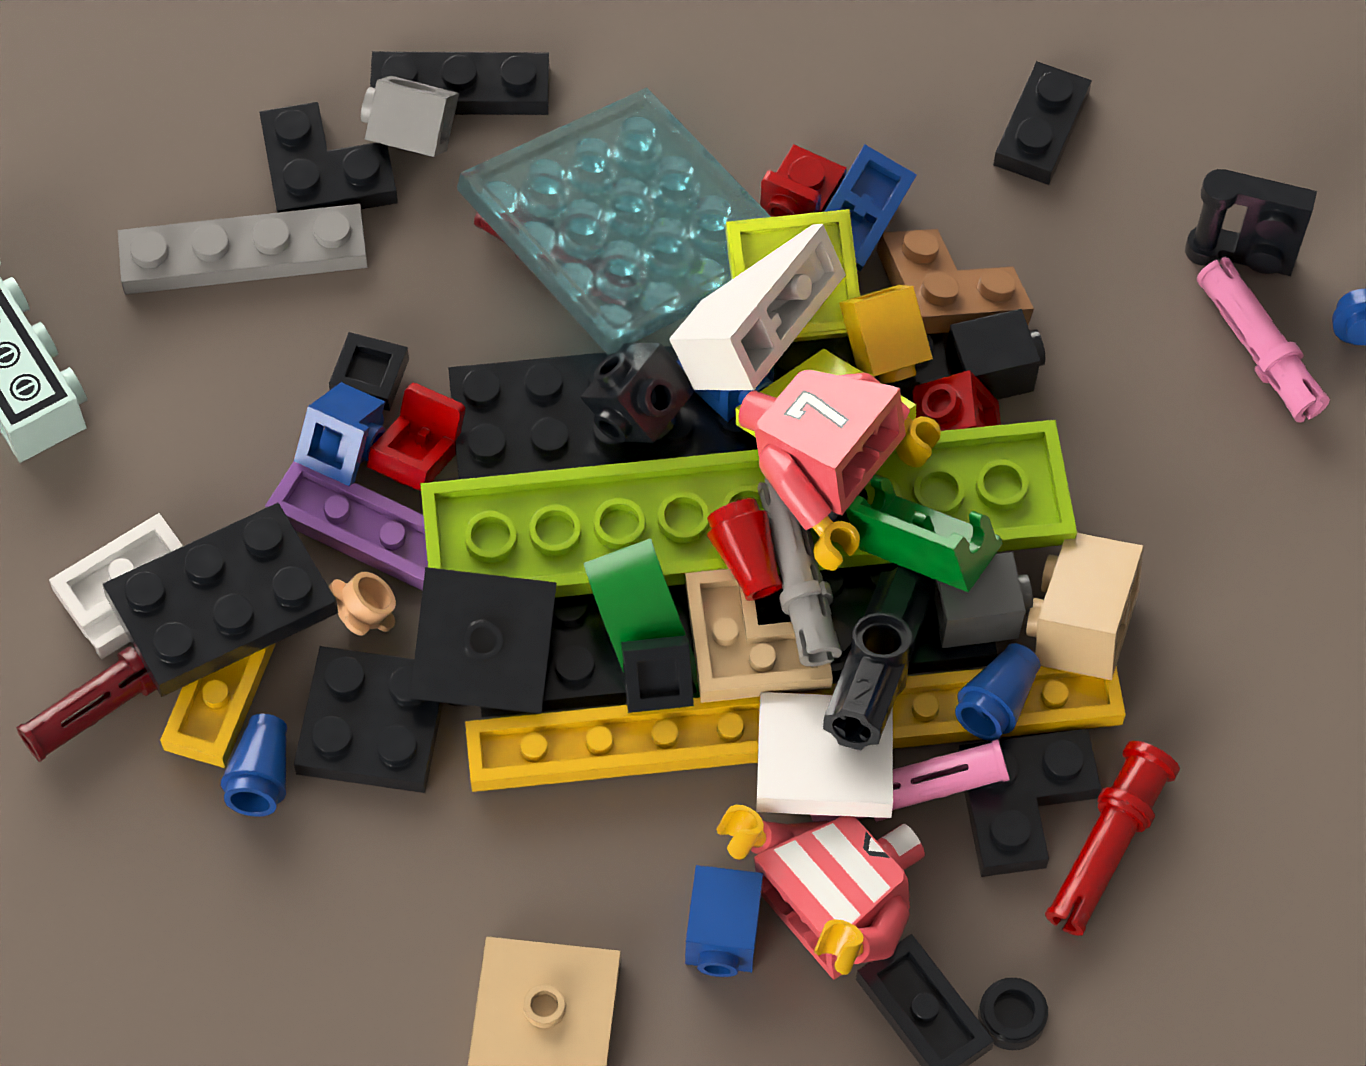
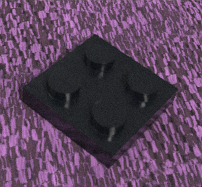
M320 646L294 760L296 775L425 793L443 702L410 699L414 659Z

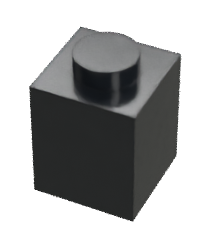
M1022 309L950 325L945 355L952 375L970 370L997 400L1034 391L1039 366L1045 365V349L1038 330H1029Z

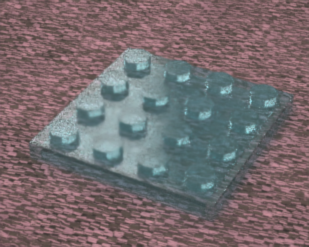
M647 87L461 172L457 185V190L608 355L617 352L624 343H634L689 315L701 300L731 281L725 231L727 221L771 217Z

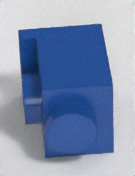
M342 382L308 406L294 462L345 485H352L355 482L359 465L365 460L368 461L370 447L385 432L382 413L385 401Z

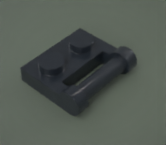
M1226 169L1212 170L1205 176L1202 183L1201 199L1203 207L1197 227L1191 230L1187 237L1185 253L1188 259L1198 265L1207 266L1215 260H1221V258L1226 257L1232 263L1248 266L1259 273H1278L1291 276L1313 212L1317 191ZM1234 204L1247 207L1239 233L1222 229L1227 209Z

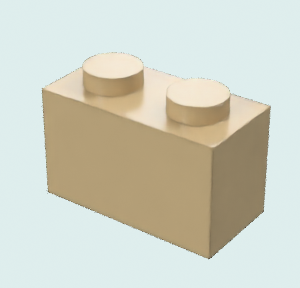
M1077 533L1075 539L1064 540L1059 556L1048 555L1041 585V591L1046 593L1044 599H1033V607L1029 611L1026 629L1027 636L1036 638L1035 654L1039 658L1041 666L1112 680L1139 594L1143 545Z

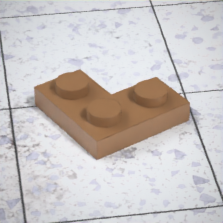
M938 229L883 232L876 249L892 286H914L926 334L948 333L951 324L1022 309L1027 325H1029L1034 308L1014 267L957 270Z

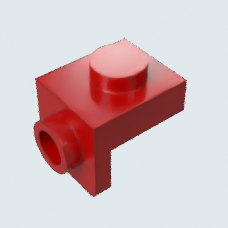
M411 383L404 391L400 416L370 447L367 467L392 478L400 484L408 485L421 491L420 483L432 482L456 455L455 441L461 433L466 410L465 406L422 385Z

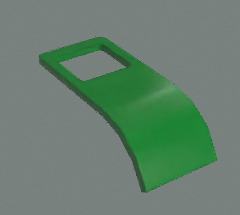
M651 538L583 563L598 609L623 673L621 642L686 635ZM689 643L691 675L696 687L693 698L700 697L695 656Z

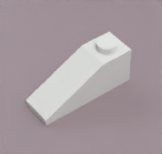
M823 224L811 225L701 300L669 340L694 390H755L845 277L846 274Z

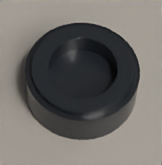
M1004 978L993 983L983 994L978 1010V1020L994 1039V1045L1006 1050H1021L1034 1044L1042 1035L1048 1018V1006L1042 992L1034 984L1021 978Z

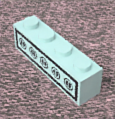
M0 277V432L19 463L86 429L79 405L87 401V397L72 369L69 367L60 372L52 358L58 355V351L45 326L41 322L31 326L23 314L30 310L15 279L10 277L3 281Z

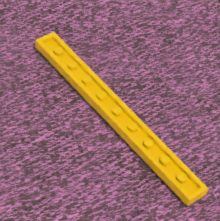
M1041 666L1036 673L1035 680L1014 730L1010 733L1002 734L1001 737L1123 725L1126 713L1117 666L1112 680ZM983 669L907 676L906 686L897 695L893 705V749L982 740L968 732L960 724L955 714V708L959 703L958 692ZM837 683L832 684L831 689L796 692V694L833 695ZM760 696L701 703L700 697L693 698L694 706L628 713L627 705L465 721L472 792L758 763Z

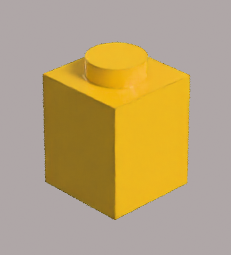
M896 285L839 302L855 364L860 371L868 373L873 377L878 376L880 383L887 384L915 376L917 374L915 364L933 359L914 286Z

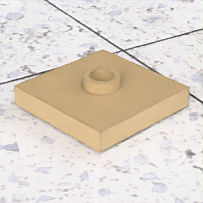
M486 937L468 1066H608L621 951Z

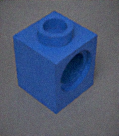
M696 865L686 935V965L697 966L700 972L715 977H732L737 975L738 971L752 972L763 873Z

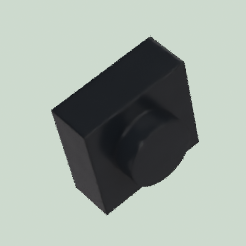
M348 332L329 381V389H333L342 382L385 401L383 410L390 411L409 362L408 347Z
M687 635L621 642L628 713L694 706L690 649Z

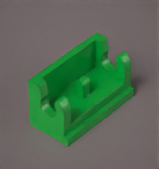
M875 474L870 480L871 486L875 490L872 504L870 505L864 497L857 496L846 510L850 524L856 527L859 532V549L969 593L1003 544L1001 536L994 533L989 517L975 511L970 512L969 523L896 496L891 481L888 478Z

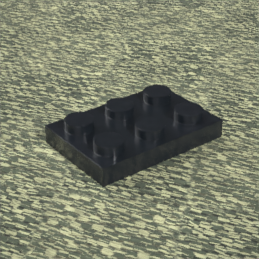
M278 502L102 583L105 597L142 660L161 697L338 613L337 600Z

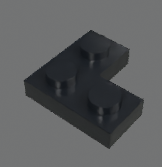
M318 102L259 111L277 213L360 204L362 210L398 203L388 145L375 142L327 151Z
M1088 728L999 740L1010 780L1005 782L1002 780L964 791L981 877L1047 868L1049 855L1039 806L1098 799L1101 785ZM992 741L959 745L958 752L992 743Z

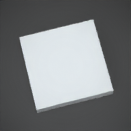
M760 692L756 812L891 818L893 808V707L879 744L865 746L860 751L839 745L833 735L823 730L824 716L832 695Z

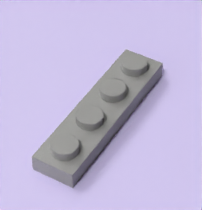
M360 204L118 230L120 274L124 294L368 268Z

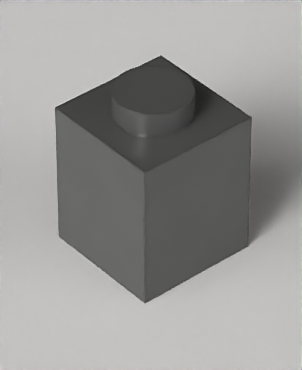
M1013 552L995 554L969 593L932 579V584L935 585L933 605L942 648L1019 638L1024 615L1029 614L1030 608L1033 607V596L1028 575H1018Z

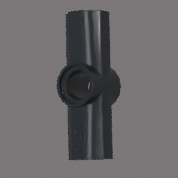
M900 565L892 571L881 572L865 615L858 620L853 628L851 650L823 720V730L833 735L839 745L861 751L865 746L878 745L896 697L906 686L908 666L935 596V585L929 583L920 573Z

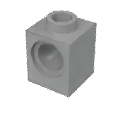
M394 76L379 79L376 82L375 88H368L362 104L361 122L368 123L365 140L432 157L442 154L448 148L459 93Z

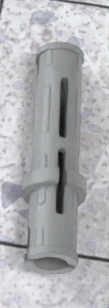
M765 478V483L760 482L757 489L762 506L768 512L776 563L782 580L783 592L779 598L781 608L785 614L790 616L800 663L811 667L835 661L834 657L839 658L842 654L829 606L833 602L831 586L828 582L823 581L818 562L814 557V542L811 530L803 528Z

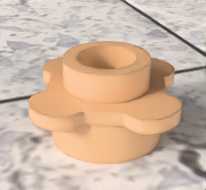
M360 572L348 583L336 579L329 585L331 592L337 600L340 619L354 634L363 636L370 629L377 628L383 632H388L394 627L395 617L392 611L396 606L395 596L389 585L379 576L370 572Z

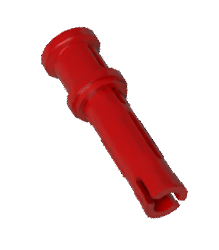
M1134 740L1127 742L1122 753L1125 762L1113 785L1103 788L1098 796L1097 808L1101 814L1052 905L1045 912L1046 919L1054 926L1059 924L1061 918L1065 920L1068 917L1062 930L1076 936L1084 934L1087 928L1086 925L1136 832H1143L1146 828H1150L1155 818L1152 808L1165 783L1175 781L1180 771L1178 763L1170 755L1151 744Z

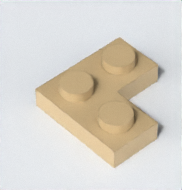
M729 569L685 573V588L701 703L759 697L760 692L796 693L832 688L831 663L815 667L804 666L800 663L796 637L791 622L758 625L755 600L747 601L745 599L742 588Z

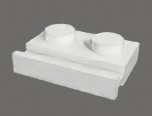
M160 513L49 579L54 593L84 636L94 646L101 660L130 642L105 597L102 583L183 546Z

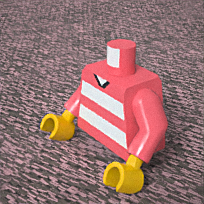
M805 370L799 372L778 398L755 390L749 392L739 410L740 426L755 431L761 472L805 530L813 528L820 538L814 545V557L820 566L830 571L837 570L843 562L842 555L832 545L831 541L840 544L849 556L854 554L860 543V535L856 527L844 521L833 522L828 516L831 511L843 515L895 448L899 458L905 464L911 467H921L932 455L931 449L939 441L941 435L939 424L934 419L920 416L912 420L908 416L910 409L901 401L900 388L881 384L868 373L834 375L814 370Z
M736 804L728 808L716 831L719 835L733 836L727 846L729 854L738 860L744 859L750 851L758 854L754 857L756 872L763 873L761 896L833 980L841 975L850 973L854 964L884 960L894 954L910 915L909 883L904 870L925 856L924 848L919 838L908 825L901 824L876 840L854 816H841L830 822L825 820L784 824L762 821L757 812L744 805Z

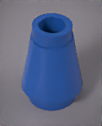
M1009 644L1004 652H1001L958 692L959 703L955 708V714L960 724L974 736L988 741L997 740L1002 734L1012 732L1035 680L1036 673L1041 667L1037 655L1021 644Z
M256 714L250 717L248 726L221 779V787L225 792L224 802L229 808L240 814L255 817L270 815L276 810L277 804L286 797L287 724L279 717L270 714Z

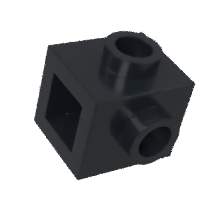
M624 343L616 353L610 355L598 365L594 372V381L580 398L594 413V423L597 428L608 438L616 442L654 443L673 428L676 423L675 415L695 390L686 373L661 343Z

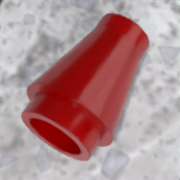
M754 498L738 500L712 512L707 517L711 527L707 537L742 588L745 599L747 601L757 600L780 590L783 585L778 575L768 512L760 510Z

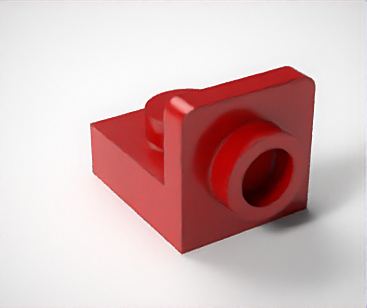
M793 144L777 172L768 170L761 181L760 211L768 214L770 217L824 212L845 178L847 168Z
M970 370L920 384L913 389L916 418L922 416L934 419L939 424L940 431L1001 425L999 401Z

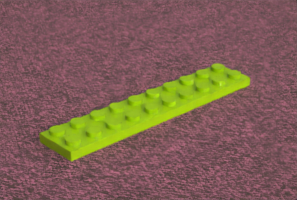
M1056 420L941 431L939 441L931 449L932 455L923 466L911 467L905 464L899 458L895 448L875 473L891 481L896 496L969 523L971 511L988 516L994 533L1001 536L1003 544L997 552L1063 545L1065 539H1075L1077 535ZM758 449L420 483L428 567L557 582L555 597L593 594L583 563L651 538L668 586L685 584V573L728 569L707 537V533L711 530L707 517L722 506L747 498L756 499L759 509L764 510L757 487L760 482L765 483L764 479L766 477L759 467ZM869 481L864 488L868 494L867 502L871 505L874 500L875 490L871 486V481ZM810 528L815 545L820 537L813 528ZM831 541L832 545L842 555L843 562L838 568L892 563L864 552L859 547L852 556H849L840 544ZM819 565V569H820V570H826V569H824L822 566Z

